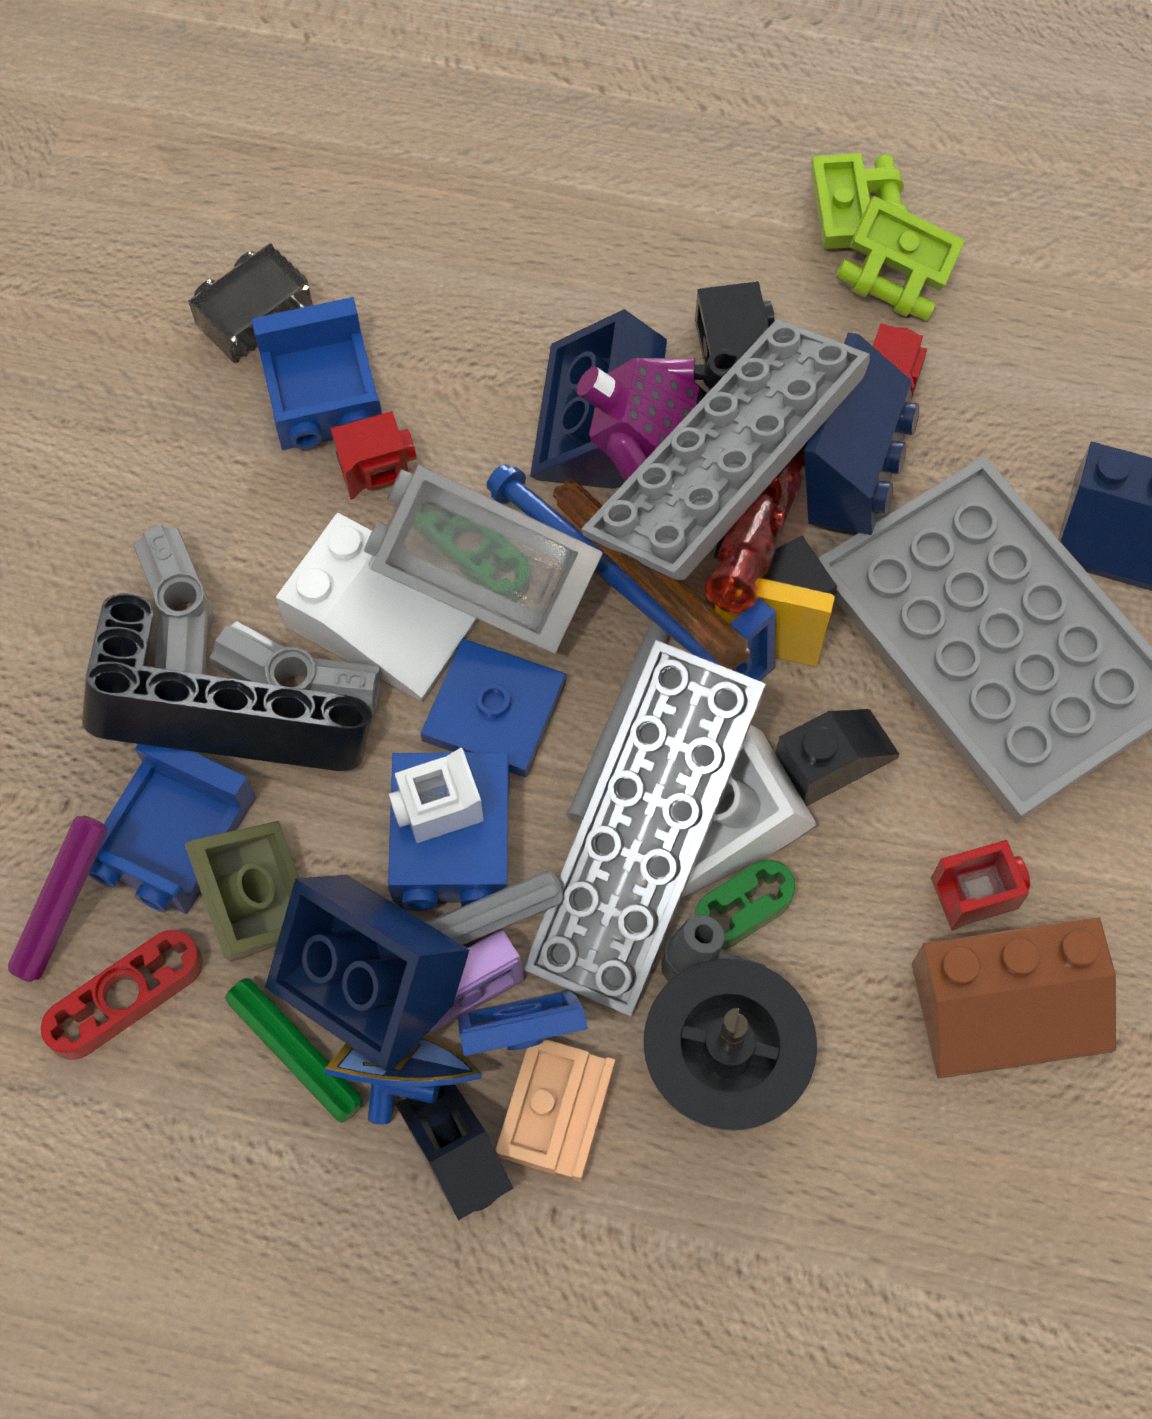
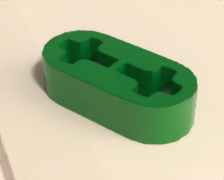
M762 860L707 893L698 902L694 916L707 915L710 917V910L714 908L722 915L738 906L740 911L732 916L729 926L730 931L725 932L724 930L725 941L722 949H727L781 916L789 908L795 892V879L791 871L782 863L774 860ZM760 878L767 884L774 883L775 881L780 884L777 893L778 900L774 901L768 894L763 895L752 903L748 899L757 892L758 879Z

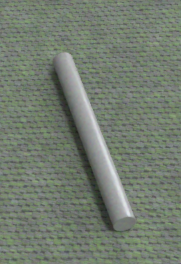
M654 622L649 625L568 810L567 817L576 823H582L655 640L666 644L669 634Z

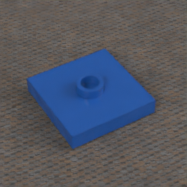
M462 638L420 733L423 742L452 752L459 748H462L464 752H508L510 772L527 777L566 683V673Z
M571 990L459 1013L460 1016L457 1017L464 1056L507 1047V1050L529 1048L541 1044L545 1038L588 1029L584 1007Z

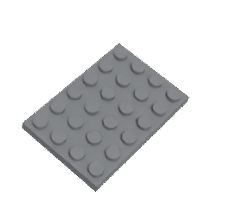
M982 456L878 520L872 535L857 533L818 558L838 586L834 598L836 603L1016 824L1152 733V646L985 456Z

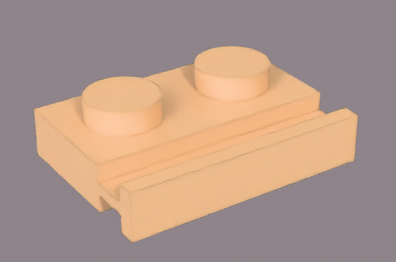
M543 1039V1042L539 1045L527 1048L495 1150L498 1157L582 1182L616 1059L589 1054L588 1051Z

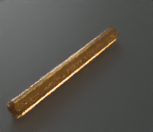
M573 479L566 480L562 486H556L553 491V497L557 500V506L580 529L603 506ZM595 542L723 667L732 670L736 669L740 662H747L750 657L747 640L683 580H675L643 565L627 554L614 551Z

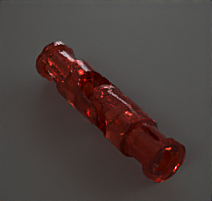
M807 442L729 529L719 550V568L708 577L705 584V594L711 603L717 605L725 612L744 613L756 602L758 594L756 583L769 569L775 553L777 533L782 532L801 487L802 477L800 472L805 467L804 450ZM737 590H742L740 596L735 597Z

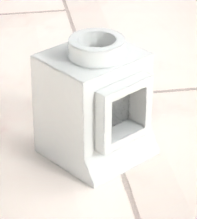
M462 748L457 749L446 757L395 773L398 791L388 794L399 828L410 824L416 843L484 821L481 799Z

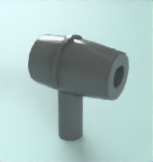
M696 915L688 919L676 933L672 934L663 949L664 955L661 961L662 974L668 982L683 970L701 962L714 959H741L765 967L766 965L721 952L725 941L724 930L718 921L707 915Z

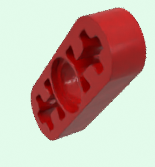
M166 930L158 933L51 1006L41 1022V1036L44 1042L52 1051L64 1059L76 1060L89 1055L193 983L202 969L203 960L200 950L193 939L182 931ZM170 948H173L178 954L183 953L181 960L184 966L175 972L169 966L161 968L166 963L162 954ZM144 964L151 974L154 973L152 976L159 984L154 989H151L148 981L138 970ZM125 979L136 982L139 987V993L136 1001L131 1006L120 1010L108 1006L107 994L113 984ZM91 1000H94L97 1008L108 1019L102 1025L86 1005ZM70 1017L77 1023L84 1021L78 1027L82 1036L74 1042H71L66 1036L59 1038L65 1032L62 1023Z

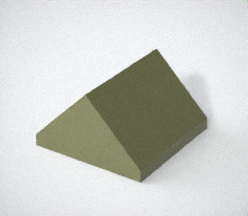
M270 822L198 838L185 843L184 845L224 958L234 962L277 946L295 878H299L280 822Z

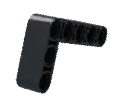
M128 593L112 595L103 602L86 672L82 725L91 735L106 740L332 771H349L357 768L362 763L372 719L371 708L362 700L342 694L148 667L146 665L149 654L153 606L143 597Z

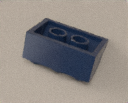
M623 309L551 344L530 473L531 477L538 481L610 489L620 486L625 482L610 457L592 443L589 432L595 406L577 394V386L583 374L594 366L607 374L633 358H665L666 338Z
M848 332L844 344L869 353L870 362L863 379L807 441L804 459L808 524L872 535L878 515H887L893 494V483L890 482L892 473L900 475L906 457V442L903 441L905 435H914L919 418V404L912 403V380L862 336Z
M1091 441L1076 472L1058 540L1087 573L1152 591V458Z
M348 875L295 878L265 988L384 1070L394 1069L453 1006L470 949Z

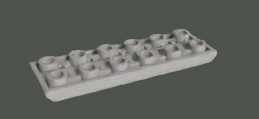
M777 318L581 529L582 535L614 551L627 554L643 565L675 580L686 579L863 379L870 362V354Z
M655 640L559 877L564 900L560 904L546 909L523 966L524 971L628 1016L633 1015L766 687L765 683Z

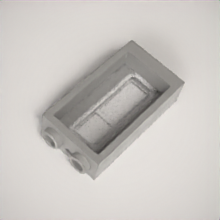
M415 463L411 473L401 469L387 499L396 504L387 525L377 521L364 548L365 553L372 555L368 564L370 570L556 654L603 552L422 465Z

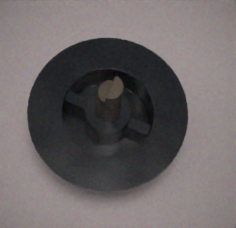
M714 959L701 962L683 970L659 992L650 1008L645 1024L644 1056L647 1069L657 1090L680 1114L691 1121L713 1129L747 1130L765 1125L779 1118L802 1096L810 1082L816 1064V1029L803 998L782 976L765 966L747 960Z

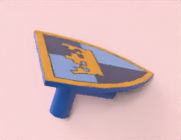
M427 1035L418 1042L394 1069L384 1070L348 1044L342 1047L324 1069L325 1075L371 1084L368 1120L379 1125L388 1124L392 1121L394 1096L435 1104L440 1086L481 1079L482 1077L479 1069L466 1056L449 1045Z

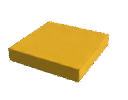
M722 571L710 640H714L732 621L760 598L776 611L775 658L817 667L835 596L825 592L731 571Z

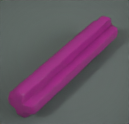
M83 815L73 819L8 963V971L21 980L28 982L38 980L45 971L107 834L106 825L95 818Z

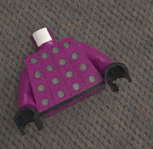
M718 349L710 355L707 364H695V358H633L607 374L598 367H591L581 377L577 386V394L595 406L589 432L592 443L610 457L626 481L701 401L703 389L695 384V380H703L705 385L712 389L726 374L718 369L732 368L737 359L736 354L731 350Z

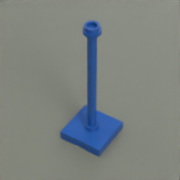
M503 464L492 472L487 481V489L491 492V497L502 504L511 501L527 516L601 550L603 554L594 572L692 655L758 681L765 678L775 668L776 611L760 598L711 641L524 485L526 480L525 473L518 467H510L508 464Z

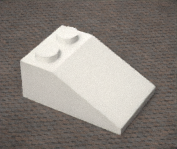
M337 512L276 596L286 628L350 663L380 666L381 680L424 702L454 658L462 638L466 639L479 619L370 570L368 564L372 555L365 553L364 548L372 530Z
M752 725L682 897L771 856L817 825L761 730Z

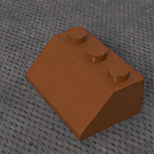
M1100 917L923 943L912 962L938 1079L1105 1054L1116 1050V974Z

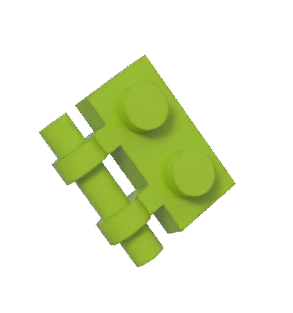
M862 153L812 156L810 170L823 249L850 248L849 245L870 201L869 193H875L882 200L909 212L907 206L902 204L900 192L904 188L902 174L899 169L895 168L894 158L891 155L885 154L877 157L874 161L875 168L864 169Z
M873 196L849 245L850 248L866 255V259L862 267L844 259L837 270L835 278L852 285L851 291L864 298L870 294L893 305L892 311L903 317L911 314L927 321L936 303L920 296L921 289L926 284L940 291L946 285L965 240ZM882 264L907 275L904 285L900 286L879 276L878 273Z

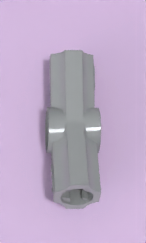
M161 525L143 532L142 537L133 544L158 608L155 668L206 675L208 630L213 623V610L177 527L165 528ZM184 602H194L186 610L174 611L178 605Z
M235 621L230 626H225L215 640L213 652L209 657L212 666L238 680L282 686L292 676H303L306 679L294 688L356 697L371 708L372 717H374L381 693L382 673L380 666L312 658L305 650L297 647H283L238 621Z

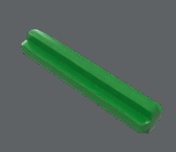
M244 978L236 983L228 991L225 998L238 1016L338 1122L343 1123L357 1113L363 1104L361 1095L346 1079L324 1074V1069L329 1064V1061L251 979Z

